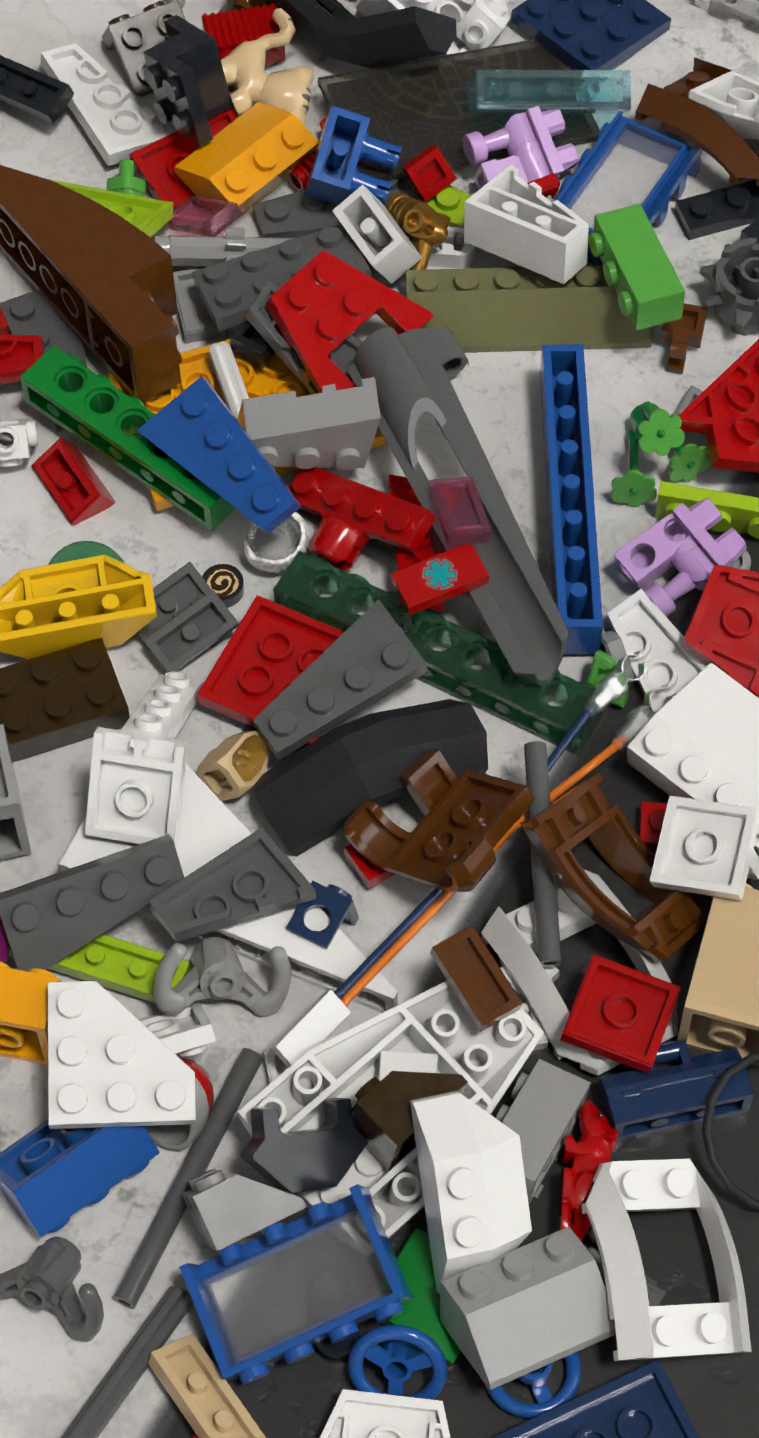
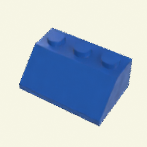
M48 1119L0 1152V1190L22 1220L41 1238L46 1233H53L63 1228L69 1222L70 1216L84 1206L95 1204L108 1195L110 1188L125 1177H131L142 1172L148 1166L149 1160L160 1152L145 1126L50 1129Z

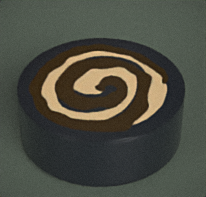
M217 564L208 568L202 575L203 579L216 592L226 607L235 605L243 597L244 580L241 572L236 567L229 564Z

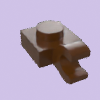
M684 303L682 319L663 324L660 342L671 343L667 371L683 373L688 346L700 348L708 307Z

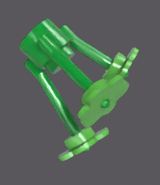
M649 401L636 406L630 414L632 429L626 433L629 442V470L623 474V477H616L612 480L611 498L617 503L627 502L631 507H638L642 502H651L656 499L655 479L651 476H643L638 471V444L644 452L656 451L660 456L667 455L671 447L675 450L677 454L670 459L669 465L671 469L668 472V477L673 482H678L682 479L690 482L696 478L698 473L705 472L711 464V460L708 457V447H698L694 443L683 447L685 434L680 428L682 420L678 415L669 416L666 410L659 408L656 404Z

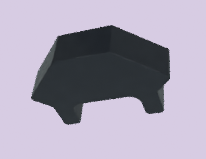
M334 1097L324 1100L325 1120L321 1127L282 1133L280 1130L278 1110L276 1108L257 1107L250 1110L252 1139L241 1152L240 1157L275 1188L288 1193H297L337 1187L368 1144V1140L353 1126L352 1103L348 1098Z

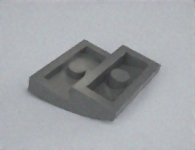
M188 562L153 588L157 617L136 634L164 670L172 672L182 668L238 627L239 622L216 592L209 587L193 564Z

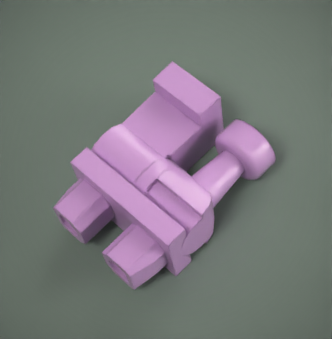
M538 105L529 108L527 112L516 113L509 119L504 128L484 137L478 131L463 135V148L471 165L481 163L474 174L478 189H481L510 164L519 169V177L525 182H530L552 173L559 179L563 173L574 168L579 162L575 146L569 143L556 148L552 140V136L561 134L566 129L561 111L555 109L541 112ZM507 149L509 157L498 161L493 159L484 162L488 159V152Z
M705 498L689 509L684 503L680 504L673 510L672 514L667 515L615 552L614 557L618 568L638 591L642 589L662 613L668 617L676 609L673 601L694 588L703 590L709 573L715 564L732 567V563L745 552L747 547L743 538L732 527L716 540L711 537L707 531L721 521L722 516L709 498ZM672 566H675L679 571L663 588L657 583L654 584V580Z

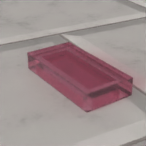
M191 196L173 210V218L167 223L171 230L216 237L243 214L237 203Z
M473 477L430 480L429 492L447 545L458 546L490 543L492 530Z

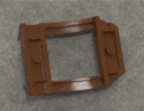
M694 57L693 72H689L683 78L665 86L664 89L648 83L636 109L635 119L642 121L652 117L660 120V128L689 140L714 158L729 174L730 183L736 185L745 178H750L756 181V186H759V150L754 153L747 143L725 121L703 105L688 98L691 89L732 70Z
M599 772L565 791L563 796L520 824L554 881L581 911L616 938L650 956L655 962H659L669 958L707 924L704 906L697 907L693 893L653 887L650 883V876L655 854L635 832L618 803L613 806L609 805L598 785L604 780ZM588 837L612 869L628 884L655 904L637 919L624 912L589 878L572 853L571 849Z

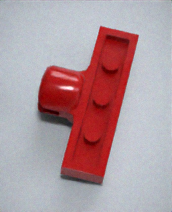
M317 467L311 469L299 468L288 487L302 507L299 509L322 517L320 524L309 541V551L312 554H317V558L324 564L341 571H349L354 567L370 539H379L416 554L436 518L429 509Z

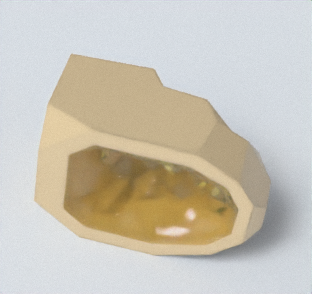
M245 731L226 738L217 748L207 754L198 766V777L221 801L238 798L252 788L265 772L270 758V748L257 731Z

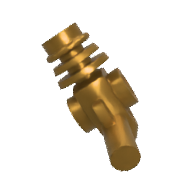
M393 193L387 198L384 206L422 256V259L411 267L410 270H427L433 246L442 245L447 240V228L451 218L436 212L425 202L410 198L405 194Z

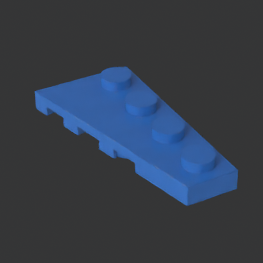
M202 376L137 430L268 534L302 507L210 383Z

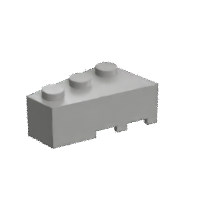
M541 1059L538 1060L530 1075L522 1072L511 1095V1098L514 1099L511 1107L503 1104L496 1116L497 1120L520 1137L528 1204H530L532 1199L538 1200L544 1188V1185L541 1183L553 1162L558 1161L563 1151L566 1135H571L579 1119V1112L586 1101L591 1082Z

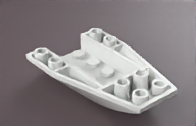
M447 980L308 1050L237 1112V1115L251 1138L250 1110L257 1107L276 1108L278 1110L279 1127L282 1133L319 1128L325 1120L323 1103L325 1099L334 1097L348 1098L351 1100L353 1108L358 1101L355 1095L360 1088L375 1076L379 1079L381 1050L438 1054L437 1073L462 1075L468 1081L463 1095L491 1115L538 1044L544 1031L520 1008V1010L480 1032ZM365 1147L337 1187L295 1193L298 1197L303 1198L306 1206L310 1208L321 1202L331 1204L351 1195L349 1188L357 1184L369 1188L372 1202L389 1239L424 1207L417 1148H414L388 1172ZM361 1216L329 1230L366 1257L375 1252Z

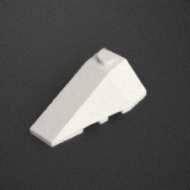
M730 71L689 91V99L696 101L715 113L741 138L759 140V82L737 72Z

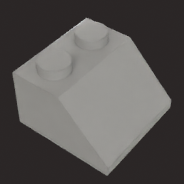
M215 1168L190 1179L189 1183L192 1189L181 1193L205 1247L216 1251L307 1207L301 1197L237 1174L223 1173L221 1169L216 1171Z

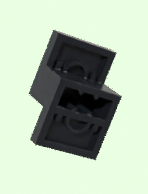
M175 15L164 21L168 35L165 37V41L143 52L147 66L144 68V75L148 84L154 90L157 101L154 103V109L159 120L163 124H168L177 130L181 136H186L201 146L213 140L208 119L232 108L233 104L215 38L180 16Z

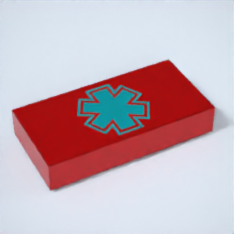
M471 541L396 571L391 574V580L409 615H412L489 583V573Z

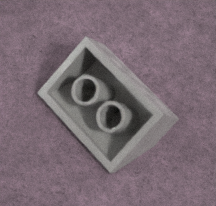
M570 1227L498 1256L490 1262L479 1264L440 1281V1322L489 1390L616 1335L615 1321L610 1320L607 1291L597 1263Z

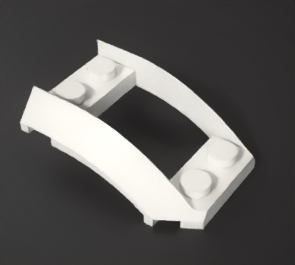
M584 870L595 885L614 904L629 914L599 875ZM561 888L557 889L560 941L596 924L568 898ZM534 901L508 914H505L498 906L481 932L482 940L485 944L489 943L497 953L500 964L505 968L526 999L547 1035L556 1058L560 1060L565 1057L580 1063V1069L595 1075H600L620 1065L621 1063L560 1040L570 1012L546 970L535 955L538 951ZM618 939L638 971L672 983L660 961L655 962L650 956ZM677 1000L661 1043L678 1035Z
M690 1159L612 1161L599 1164L592 1182H595L586 1203L581 1205L582 1214L588 1215L597 1241L605 1277L610 1320L615 1321L617 1350L613 1351L614 1361L752 1352L745 1290L736 1248L716 1197ZM696 1209L709 1244L720 1303L649 1306L642 1259L627 1212Z

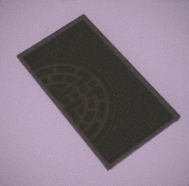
M535 39L318 78V87L322 92L329 111L333 105L369 117L370 121L367 131L370 137L402 146L394 171L362 159L357 163L358 172L384 181L407 177L401 167L432 144L439 148L451 169L471 165L464 152L463 135L478 131L484 137L504 128L509 119L516 113L527 112L529 108L538 105L541 112L555 109L561 111L566 129L563 133L552 136L556 148L569 143L579 145L595 142L600 131L568 64ZM507 149L488 152V159L484 162L509 157Z

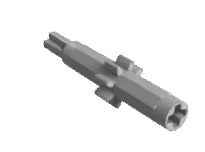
M225 227L224 236H154V241L171 255L172 266H209L243 256L251 251H258L283 243L289 239H296L245 237L244 227Z

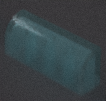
M476 70L466 80L467 102L472 114H519L527 112L529 108L538 105L541 112L559 109L561 114H617L619 111L625 114L631 110L630 70Z

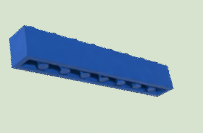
M584 344L542 345L540 389L553 600L569 632L564 654H595L600 650L603 618Z

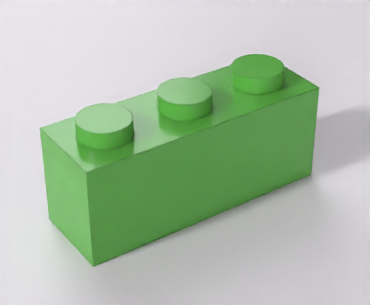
M641 204L596 214L594 216L593 233L589 234L590 249L593 256L600 257L603 263L605 280L608 286H614L618 294V304L622 315L629 316L636 331L682 319L685 290Z

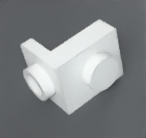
M474 0L467 13L456 24V36L477 55H481L503 31L511 17V13L507 11L508 8L503 0Z

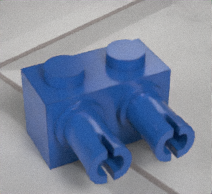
M332 105L323 127L304 195L339 205L345 198L364 185L385 205L392 182L358 172L359 168L356 166L362 159L394 171L402 146L370 137L367 131L370 121L369 117Z

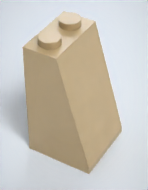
M747 883L742 901L713 897L677 1041L685 1039L687 1047L690 1049L714 1053L737 1048L742 1058L751 1053L759 1052V890L753 889ZM759 1062L752 1063L751 1065L759 1067Z

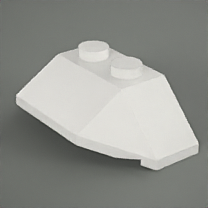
M458 1091L410 1100L436 1291L439 1294L440 1281L479 1264L490 1262L498 1256L517 1249L532 1231L519 1135Z

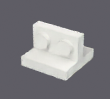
M669 795L650 883L653 887L742 901L747 878L759 880V856L754 850L759 827V809Z

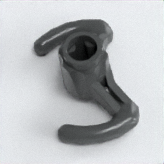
M51 1237L43 1245L37 1247L28 1262L0 1274V1300L15 1296L22 1298L26 1304L33 1308L49 1309L59 1317L69 1336L73 1339L84 1342L91 1341L102 1328L104 1319L103 1303L96 1287L91 1283L83 1284L78 1292L85 1309V1314L83 1312L73 1285V1281L81 1270V1253L69 1240L62 1237Z

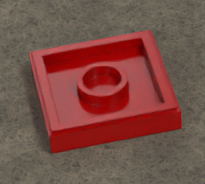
M593 954L560 1040L650 1074L681 987Z

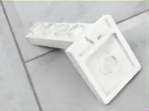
M172 671L165 673V675L160 674L121 730L98 727L95 730L85 835L142 844L169 834L176 847L178 844L188 741L174 738L196 706L197 693L202 687L203 681L191 679V676L184 672Z

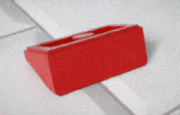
M61 437L31 465L73 525L79 524L116 503L78 447Z

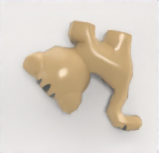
M278 8L272 15L273 20L280 27L278 33L263 35L253 41H244L228 56L221 59L229 92H233L230 94L233 103L232 109L238 117L260 102L294 113L306 127L305 115L309 110L311 100L310 86L314 79L313 69L305 66H296L291 71L281 70L270 75L265 74L264 70L266 51L274 47L288 45L296 31L290 15L282 8Z

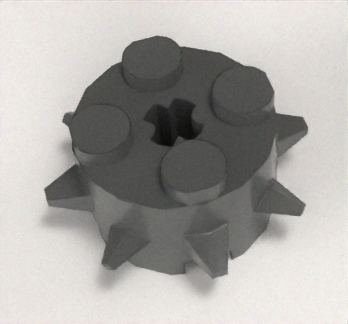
M747 238L735 241L731 245L726 244L718 263L701 266L699 273L713 284L712 295L704 301L705 305H713L716 315L727 325L731 326V330L734 333L743 336L759 332V244H757V238Z

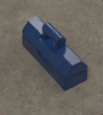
M685 1039L660 1044L650 1074L636 1069L599 1077L598 1086L604 1115L611 1128L617 1130L619 1135L615 1141L703 1122L707 1097L726 1069L743 1059L737 1048L691 1057ZM675 1060L679 1062L677 1066L658 1070L654 1066ZM746 1069L733 1076L716 1101L713 1119L749 1112L754 1092Z

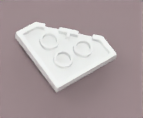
M97 981L48 982V1106L50 1129L196 1124L195 1072Z

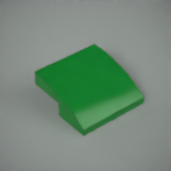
M415 1228L396 1256L414 1299L402 1304L405 1310L403 1313L380 1323L384 1326H408L425 1333L438 1344L443 1351L447 1365H451L461 1350L440 1322V1294L436 1291L429 1235L425 1231ZM385 1274L370 1297L390 1288Z

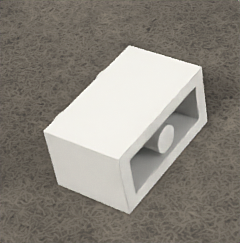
M364 185L360 186L332 210L372 267L391 284L422 259V256L383 203Z

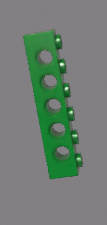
M53 345L20 376L25 402L209 530L213 531L235 509V507L202 481L194 479L197 477L137 431L155 415L146 408L139 398L124 394L115 387L108 377L102 374L97 375L86 368L76 355L72 353L66 354Z

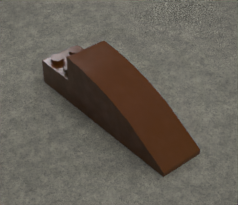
M0 165V250L35 289L40 292L45 300L132 396L139 398L144 403L180 384L179 365L182 363V357L176 342L179 330L172 317L178 313L171 255L146 233L90 198L49 179Z

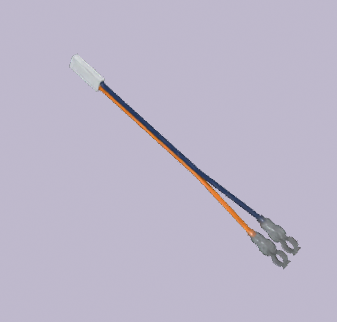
M641 651L620 658L616 665V671L605 675L598 683L597 690L587 699L580 716L547 759L548 773L586 721L595 714L602 712L612 701L620 699L628 689V682H633L643 677L645 663L649 661L638 664L639 671L635 679H625L621 675L624 671V660L627 657L635 658L640 656ZM668 684L646 693L644 705L634 708L626 716L625 723L615 732L614 739L610 742V745L550 792V803L612 754L620 752L630 744L656 713L652 712L649 708L651 706L652 693L655 690L659 692L666 690ZM676 694L667 696L665 698L666 703L672 699V696ZM528 810L521 815L520 819L512 825L493 849L494 853L521 827V822L529 819ZM435 888L337 990H326L270 1047L288 1068L308 1050L320 1045L351 1013L348 1009L349 1003L456 892H447Z

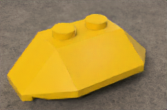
M107 555L18 571L0 587V652L32 659L101 637L106 648L122 645L157 617L151 575L143 571L139 572L131 566Z

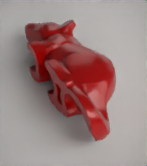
M586 1101L579 1112L580 1140L576 1142L572 1135H566L562 1163L571 1165V1168L564 1167L563 1178H561L560 1230L570 1227L581 1242H583L591 1226L588 1215L582 1214L581 1204L586 1203L595 1182H592L599 1164L611 1162V1151L615 1149V1140L619 1136L617 1130L611 1128L605 1115L591 1101Z

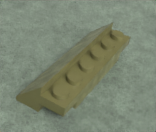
M586 265L565 284L551 280L525 267L406 270V298L429 310L434 315L423 328L448 327L464 353L542 351V345L584 344V349L651 348V327L636 331L629 316L622 315L618 304V294L614 286H608L603 273V265Z

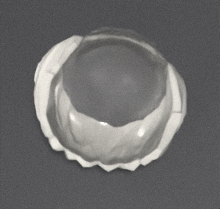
M296 512L269 534L253 522L248 530L247 539L244 540V552L248 562L258 570L268 573L275 572L278 574L281 570L287 571L290 568H295L296 562L301 561L302 557L306 554L307 543L309 542V528L301 515Z

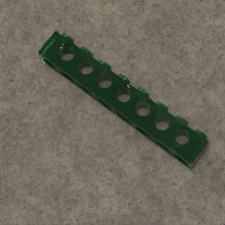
M299 551L273 589L275 603L342 631H346L362 616L357 614L358 612L367 611L379 599L398 626L409 631L404 634L427 663V672L416 679L459 700L470 703L472 706L556 746L583 710L590 704L589 701L599 692L591 683L585 681L578 682L561 674L559 670H557L550 684L536 685L530 682L526 676L514 674L499 645L484 638L477 630L446 620L439 612L432 609H424L409 615L405 606L400 605L397 592H386L370 584L364 577L358 574H348L333 567L326 559L319 556L312 557ZM322 594H331V595H333V596H331V597H321L320 595H322ZM435 647H444V648H446L447 650H445V651H435V650H433V648H435ZM482 665L486 668L477 670L471 668L470 666ZM520 683L524 687L514 688L509 686V684ZM557 701L564 705L551 706L548 702ZM604 706L597 709L589 717L566 748V751L580 756L603 718Z

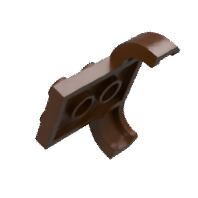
M466 768L411 833L393 823L375 802L364 800L344 823V835L362 856L381 869L447 892H470L495 864L496 857L493 849L512 825L520 819L522 813L535 798L525 785Z

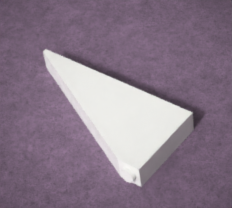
M187 764L185 767L178 844L175 847L184 878L251 835L249 830ZM85 816L59 863L60 871H65L139 844L85 835ZM149 905L136 912V914L160 923L151 912ZM298 905L195 936V938L200 940L209 937L226 939L232 943L237 955L272 969L274 968L269 953L275 946L283 947L286 950L291 965V976L324 990H337L367 959L340 928L328 949L288 931L287 925ZM320 907L311 908L304 918L306 927L312 931L325 929L331 921ZM379 972L352 1001L383 1013L398 1005V991Z

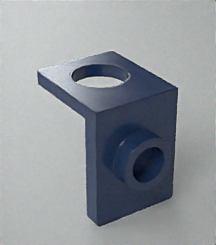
M312 880L311 885L316 890L317 899L299 904L287 925V929L316 945L328 949L343 920L355 926L359 916L352 896L338 886L328 884L325 887ZM320 907L323 911L331 914V921L325 929L312 931L306 927L304 918L311 908Z

